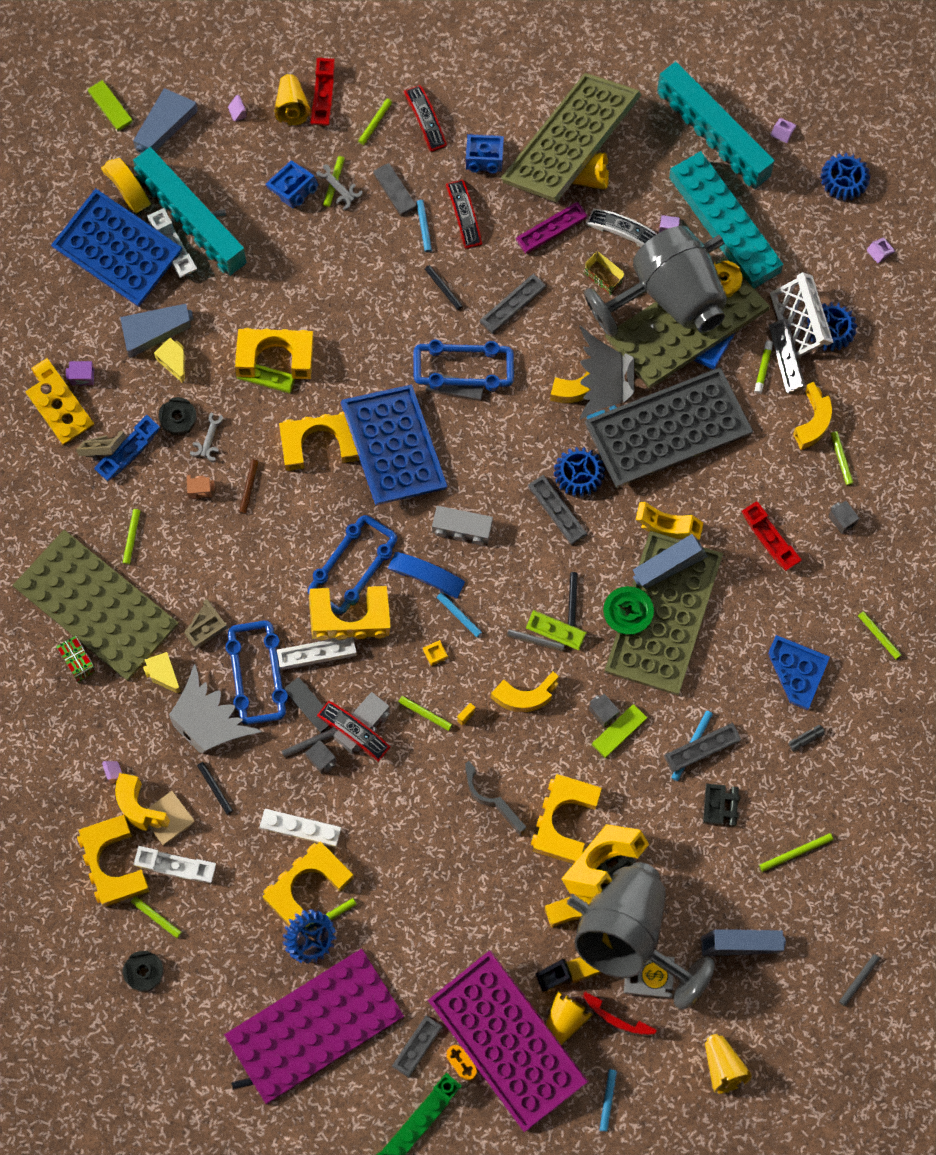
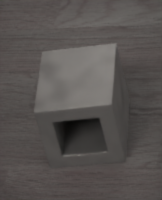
M847 501L841 504L838 502L830 508L829 518L841 534L855 526L860 519Z
M605 693L601 697L597 695L590 701L589 711L603 727L619 716V710Z
M320 740L305 752L307 759L321 774L325 771L328 773L335 767L336 757Z

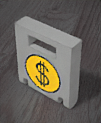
M667 957L668 959L674 962V957ZM650 960L647 961L638 974L637 984L630 983V977H625L624 994L672 998V993H665V990H673V976Z

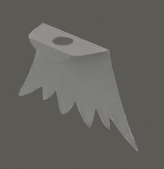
M580 326L581 332L590 346L583 348L591 357L590 359L580 361L584 369L590 373L581 380L580 384L591 389L583 398L590 401L580 416V419L602 408L620 404L622 400L625 402L634 393V358L628 354H624L625 357L622 356L620 352L604 344ZM626 372H627V380H628V382L625 381V374H626Z
M194 664L185 689L169 714L173 726L198 752L203 753L229 740L262 732L255 728L239 726L238 724L243 720L242 718L229 719V716L235 709V705L218 706L221 697L220 690L206 695L207 683L205 682L199 687L198 672ZM183 732L190 737L191 741L185 737Z

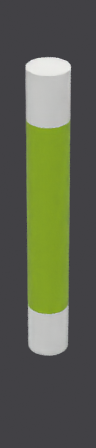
M766 341L754 391L758 394H762L773 346L772 341Z

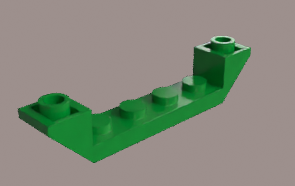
M445 1073L433 1087V1091L383 1150L376 1155H406L447 1107L462 1086L449 1074Z

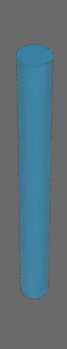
M710 711L705 712L690 742L701 738L713 713ZM685 767L675 771L671 779L678 782Z

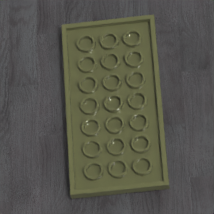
M584 73L501 177L502 182L558 202L642 96L640 91Z
M723 257L715 263L718 264L721 263V261L728 260L725 257ZM727 276L720 277L721 281H726ZM742 276L740 289L726 299V305L722 310L725 314L724 320L711 331L701 333L697 328H684L657 302H654L619 325L616 337H610L605 334V338L622 356L625 357L624 354H628L634 358V372L651 389L695 360L698 356H701L769 311L770 306Z
M65 530L56 537L12 585L73 637L76 636L80 643L126 681L144 664L145 659H148L179 625L175 619Z
M650 531L639 566L681 540ZM703 547L708 556L707 558L647 589L642 587V585L638 586L635 580L633 581L632 587L641 589L650 597L654 607L653 618L647 628L635 635L618 634L617 632L604 673L679 696L723 553ZM631 607L624 609L625 615L628 616L630 613H634L631 611Z

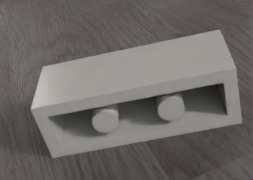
M437 506L432 524V532L439 537H446L447 535L454 537L458 541H465L467 539L472 540L477 545L488 544L493 517Z
M371 692L352 713V716L365 724L373 732H376L378 729L376 726L380 722L384 723L390 716V707ZM339 731L333 735L334 740L351 754L362 749Z

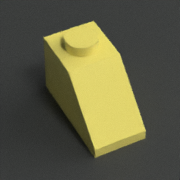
M169 338L154 352V355L160 364L183 383L185 381L184 347L177 340L174 342Z
M167 652L145 659L147 666L143 668L147 678L151 677L154 683L175 693L181 692Z

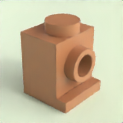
M187 475L189 499L212 497V491H215L214 480H210V477L196 476L191 479V476Z

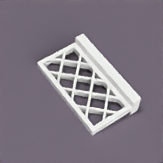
M801 273L797 275V279L770 292L778 321L784 318L785 308L791 310L788 323L789 326H796L792 337L794 345L796 341L802 344L799 351L796 352L798 358L822 345L833 343L812 275ZM799 284L800 291L798 296L792 294L794 286ZM784 292L786 296L781 304L778 301L777 295ZM790 296L796 298L793 308L787 306ZM801 300L805 302L803 313L797 310ZM796 312L801 314L798 325L792 323ZM806 317L810 318L811 322L808 329L802 327ZM801 329L807 331L803 341L797 339ZM812 333L815 335L817 342L809 345L807 342Z

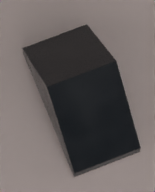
M565 958L535 974L542 993L572 981V975Z

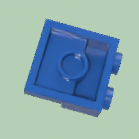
M467 134L465 170H470L474 173L479 170L488 171L489 173L502 171L504 136Z
M292 160L266 183L267 188L278 195L281 201L292 209L295 206L302 205L304 198L309 194L315 193L319 185L313 174Z

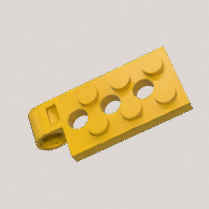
M47 358L31 368L39 383L25 392L62 445H65L94 425ZM49 385L52 391L49 394L42 393L41 389L43 386ZM55 400H60L63 403L60 409L52 407V403ZM66 415L72 416V423H63V417Z

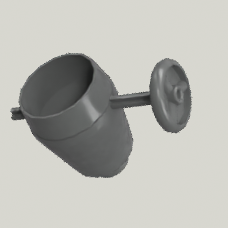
M686 226L668 228L648 240L633 258V267L640 283L607 303H604L599 294L592 288L585 289L584 297L595 319L610 337L618 335V327L611 313L645 292L684 328H697L701 333L711 331L725 318L722 310L726 305L727 297L709 253L725 243L722 237L717 235L703 244Z
M637 862L631 866H625L616 870L611 876L612 881L604 884L601 888L602 892L596 894L589 904L574 894L571 895L567 900V904L582 914L575 937V949L587 964L607 975L632 977L638 975L647 961L650 960L680 980L674 995V1005L680 1010L691 1007L703 994L714 972V961L706 956L698 959L686 971L656 951L665 907L666 889L660 880L659 872L654 867L646 863ZM603 932L607 933L612 949L603 942Z

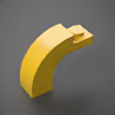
M120 158L109 160L101 167L103 173L116 185L128 207L135 214L151 205L139 182Z
M586 372L581 378L576 380H565L555 377L550 401L574 403L583 400L586 393L591 389L583 386L580 382L590 373Z
M814 382L807 384L805 389L814 409V418L810 422L796 427L793 433L801 450L814 445L824 436L832 416V405L829 395L822 398V392L819 387H816Z
M647 502L639 503L636 521L642 524V529L683 540L691 534L700 540L704 523L693 515L677 516L661 512Z
M552 671L542 684L532 691H519L503 680L491 693V699L510 711H535L551 701L552 695L549 691L552 693L557 688L559 676Z
M119 773L115 794L117 803L126 819L133 826L147 831L149 824L155 828H161V826L168 828L170 819L167 813L145 809L138 804V795L142 786L139 778Z

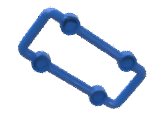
M434 339L429 344H418L414 348V380L420 385H429L434 390L440 389L443 385L485 386L487 390L495 391L498 387H509L514 383V353L510 347L499 346L495 341H488L485 345L443 344L440 340ZM421 351H428L433 356H439L442 352L484 353L487 357L491 358L497 356L498 353H506L507 379H499L498 376L493 374L488 375L485 379L443 378L439 373H433L430 377H421Z
M368 515L361 516L355 524L347 526L345 538L323 568L314 571L313 581L308 587L309 595L310 589H317L319 585H323V583L325 584L328 581V572L350 542L360 537L361 527L364 523L369 524L390 539L386 544L378 547V556L354 589H349L345 592V601L341 607L330 601L331 610L335 614H344L351 605H356L359 602V593L383 560L391 558L392 548L397 542L395 532Z
M269 621L234 625L228 630V642L225 648L231 656L236 697L233 704L235 709L239 711V717L243 719L241 722L246 725L281 720L286 714L285 703L288 700V695L282 688L277 654L280 641L278 636L274 634L273 625ZM266 628L267 635L264 638V645L269 649L275 687L272 699L278 707V713L247 717L246 710L249 708V700L244 695L238 656L241 652V644L236 640L235 633Z

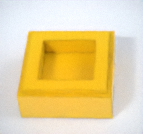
M440 640L422 648L430 666L448 659V655Z
M469 703L457 716V722L464 725L475 714V706Z

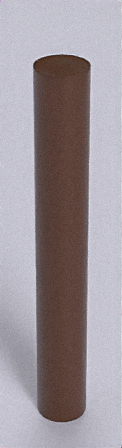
M252 459L239 510L241 514L247 513L259 463L255 459Z

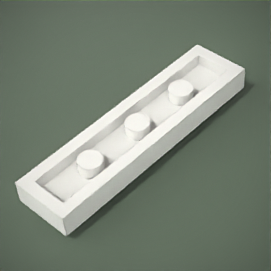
M353 637L344 640H325L277 650L280 670L357 656Z
M264 809L260 829L316 843L321 841L324 845L332 847L337 846L341 827L269 809Z

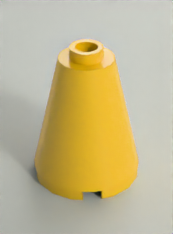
M287 74L280 79L274 110L276 120L279 123L288 122L289 126L304 123L311 114L310 106L299 80L295 75Z
M595 154L572 184L607 189L609 183V170H607L606 166L608 164L607 154Z
M558 992L546 1025L562 1045L592 1016V1013L589 1011L586 1014L584 1012L585 1007L567 995L565 998H562V993Z
M718 1034L709 1036L705 1043L714 1092L723 1094L738 1089L736 1085L741 1082L744 1085L751 1080L752 1075L726 1039Z

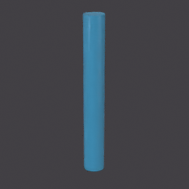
M418 200L417 208L425 252H431L432 247L424 200Z
M442 592L437 596V599L476 637L482 633Z
M609 1069L599 1130L603 1132L608 1131L616 1070Z

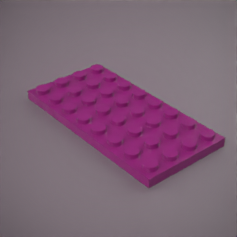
M361 948L225 1033L224 1036L265 1104H268L404 1018V1015Z
M491 950L428 999V1002L524 1132L588 1083L583 1073Z

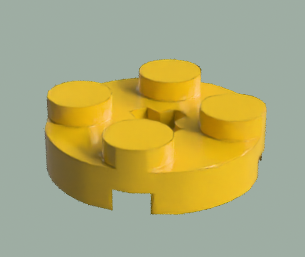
M730 261L714 263L719 278L727 276V280L721 281L726 297H731L742 285L740 268Z

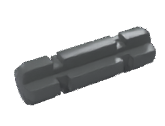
M818 725L813 730L810 729L801 734L797 739L794 738L789 741V747L792 751H796L800 746L803 747L814 741L816 737L823 736L825 731L821 725Z

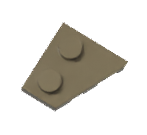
M120 431L116 437L108 439L107 435L95 439L85 440L76 449L78 456L93 457L95 455L110 456L114 454L126 438L125 432Z
M205 599L200 612L196 613L193 622L184 633L197 650L228 629V627L208 599Z

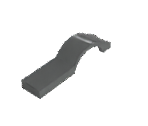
M470 761L466 762V776L472 797L482 805L495 806L519 835H522L526 831V826L501 797L494 799L485 798L474 789L472 781L476 768Z

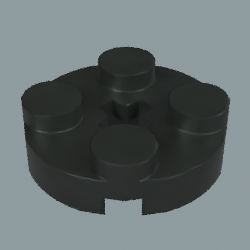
M171 398L159 409V422L163 430L170 434L182 435L189 433L196 423V410L185 398ZM177 412H180L182 416L179 420H175L173 417Z
M149 951L133 953L123 966L125 982L133 990L139 992L153 990L161 983L164 974L161 960ZM141 966H144L145 969H149V972H147L146 976L142 977L141 974H138V971L141 970Z

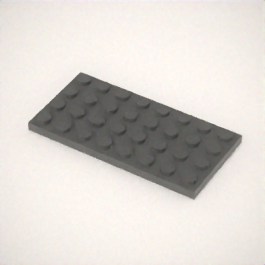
M721 367L585 420V425L616 488L753 433Z

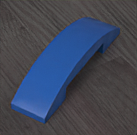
M146 415L134 427V431L116 449L114 454L105 456L94 469L106 481L111 480L147 447L159 431L160 426Z
M395 552L388 566V569L393 572L412 577L458 599L465 584V581L436 565L399 552Z

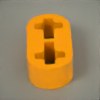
M458 1045L449 1047L447 1059L460 1078L465 1081L474 1079L477 1073L476 1067L464 1049ZM452 1050H455L456 1052H461L459 1054V1057L462 1060L460 1063L456 1058L452 1059L450 1057L452 1055ZM463 1063L467 1068H473L471 1076L462 1074L464 1072L461 1066Z

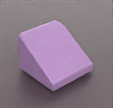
M236 95L228 106L233 121L247 117L240 96Z
M780 118L775 124L771 136L787 143L796 125Z
M662 215L659 233L668 228L679 226L680 218Z
M885 238L872 242L867 249L868 253L877 263L895 252Z
M104 761L102 765L109 783L113 784L117 782L119 773H122L119 763L117 761Z

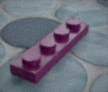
M575 202L517 236L516 242L523 252L528 254L586 220L587 214L580 204Z

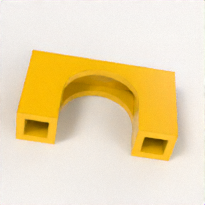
M238 329L235 360L236 377H255L258 355L266 348L277 346L288 350L292 355V379H311L313 331Z
M344 412L332 416L324 414L318 418L304 417L302 420L297 421L288 419L283 421V423H279L286 471L305 468L302 445L305 438L316 431H327L337 438L340 445L342 463L360 461Z
M387 586L367 588L368 613L357 622H344L333 614L330 605L329 588L310 589L309 606L312 639L323 641L328 638L344 640L350 637L364 639L366 637L384 638L389 636L391 627Z
M556 774L555 779H551L548 790L551 791L550 796L544 799L542 806L545 809L544 815L539 816L536 827H539L538 835L534 834L531 845L534 846L533 852L574 864L581 856L585 843L561 836L553 827V813L564 804H577L596 810L602 788Z
M124 814L79 829L80 836L77 839L80 848L84 847L86 854L83 855L85 865H90L92 873H89L91 884H96L97 891L94 894L97 903H101L103 907L150 892L142 870L121 877H111L104 874L100 869L99 859L102 851L114 842L132 837Z
M606 824L563 876L562 881L570 894L594 898L596 894L602 892L601 888L604 884L612 881L608 872L596 870L602 862L614 856L639 858L649 844L641 830Z
M321 841L318 844H312L307 850L308 853L303 858L299 857L294 861L292 869L288 872L284 871L278 877L279 881L274 886L272 884L269 885L263 892L264 895L262 897L264 901L289 926L291 924L289 919L295 920V914L301 916L303 910L292 897V887L298 877L309 872L319 873L339 892L354 879L353 874Z
M575 895L587 904H589L593 899L590 897ZM570 897L545 906V912L551 928L572 920H580L582 914L567 904V900ZM603 932V942L612 949L607 933ZM581 957L567 962L572 975V984L602 973L587 964Z

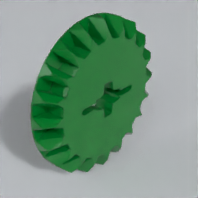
M624 586L617 588L608 595L604 603L603 612L606 623L612 630L617 631L618 634L635 635L649 626L653 618L654 607L650 597L644 591L636 587ZM631 607V611L634 613H630L628 616L625 615L623 609Z

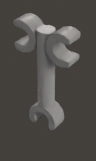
M324 164L323 168L326 170V173L322 174L318 170L316 174L319 178L326 179L342 195L337 199L336 203L344 201L346 205L343 210H347L350 203L362 195V191L355 194L353 192L355 184H352L349 190H347L330 173V167Z
M209 414L210 426L203 447L200 443L193 442V447L199 448L197 452L190 451L192 457L200 456L207 458L210 462H216V458L211 457L210 454L213 452L219 453V449L211 447L217 426L223 422L222 415H220L219 420L214 421V414Z

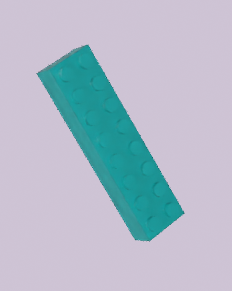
M676 61L660 73L657 89L658 95L670 103L673 111H678L682 115V119L686 124L690 123L694 127V131L698 136H703L706 139L707 145L711 149H715L719 157L723 161H727L736 174L739 173L743 177L746 185L756 189L771 177L775 160Z
M151 147L133 159L134 170L137 173L136 178L139 183L145 184L148 187L147 190L152 197L157 196L162 208L168 209L171 212L170 215L175 222L180 221L187 235L192 234L197 246L200 248L203 246L206 250V255L210 260L215 259L222 273L226 272L231 276L247 263L244 247Z
M702 151L670 169V180L712 238L717 235L722 237L725 244L719 248L730 262L738 265L742 276L754 289L782 272V261Z

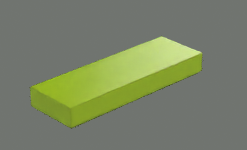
M103 80L87 89L88 93L117 131L133 122Z
M257 364L255 377H237V379L289 394L295 379H292V374Z
M535 610L532 611L526 629L576 650H580L587 633Z
M633 704L592 743V746L606 758L647 717Z

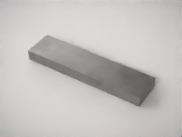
M532 274L480 319V323L493 335L546 288V285Z
M783 318L770 324L769 328L785 389L790 394L806 386L788 319Z
M544 475L528 484V488L571 546L587 536L585 530Z
M730 723L665 754L664 758L673 773L741 741V738L734 724Z

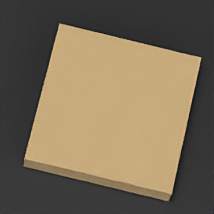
M173 791L147 808L167 813L170 819L168 828L162 826L161 828H155L149 824L150 829L163 846L195 823Z

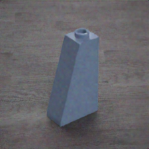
M164 88L133 140L136 151L141 154L151 147L156 152L198 111L196 102Z
M182 304L120 317L128 356L133 357L191 328L190 321H193L192 310H188L187 305Z
M691 534L633 569L635 573L633 578L638 586L642 585V587L647 589L708 556L698 539Z
M713 930L701 936L702 956L777 954L784 951L786 945L783 930Z

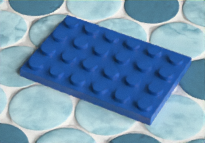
M96 188L51 244L53 249L138 308L173 264V260L177 259L183 251L181 246Z
M412 384L341 401V406L375 506L447 488Z

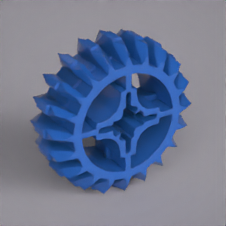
M847 152L843 157L840 153L837 154V157L832 156L830 161L827 160L820 176L822 179L821 184L825 186V192L830 191V197L836 194L837 200L840 196L843 197V201L847 197L851 201L854 199V196L859 198L861 193L864 194L869 186L870 175L869 168H865L866 162L860 163L861 157L855 159L854 154L849 157ZM835 169L837 176L833 180L831 172ZM856 174H858L860 178V181L857 184L854 182V177Z
M832 302L829 303V306L823 303L822 308L833 343L824 345L823 349L825 351L827 347H830L832 352L836 346L840 351L842 346L846 348L849 344L848 342L851 343L856 335L855 329L857 324L854 323L856 318L851 317L852 311L846 312V306L840 308V303H837L836 306H833ZM810 318L807 320L809 324H807L806 329H808L811 323ZM846 326V332L839 337V330ZM811 333L812 343L816 342L815 335Z
M575 447V452L570 448L568 449V454L563 452L561 454L562 458H557L558 464L554 465L556 470L554 477H557L555 482L560 484L559 488L561 490L566 488V494L573 491V497L576 496V492H580L581 498L584 492L588 496L591 495V490L596 492L597 486L602 485L601 480L605 476L602 474L605 472V468L601 467L603 461L598 460V454L592 456L593 451L590 450L587 453L585 447L582 451ZM573 460H581L578 463L572 462ZM588 463L593 467L595 475L590 474L591 472L587 470ZM582 467H583L582 472H580V473L577 474V476H576V471L578 472V471L581 470ZM564 468L568 469V472L572 474L571 480H568L565 476ZM579 481H586V482H587V483H584V484H577Z
M309 909L308 913L302 910L301 916L295 914V920L289 919L290 926H284L287 932L282 934L285 938L283 945L286 946L285 950L287 953H290V957L302 963L304 961L306 964H309L312 961L317 963L318 957L324 959V953L330 954L328 948L334 947L331 941L336 939L333 935L336 930L332 927L333 922L329 920L326 914H322L320 911L315 912L313 909ZM305 933L311 935V937L313 938V940H311L310 938H308V936H307Z

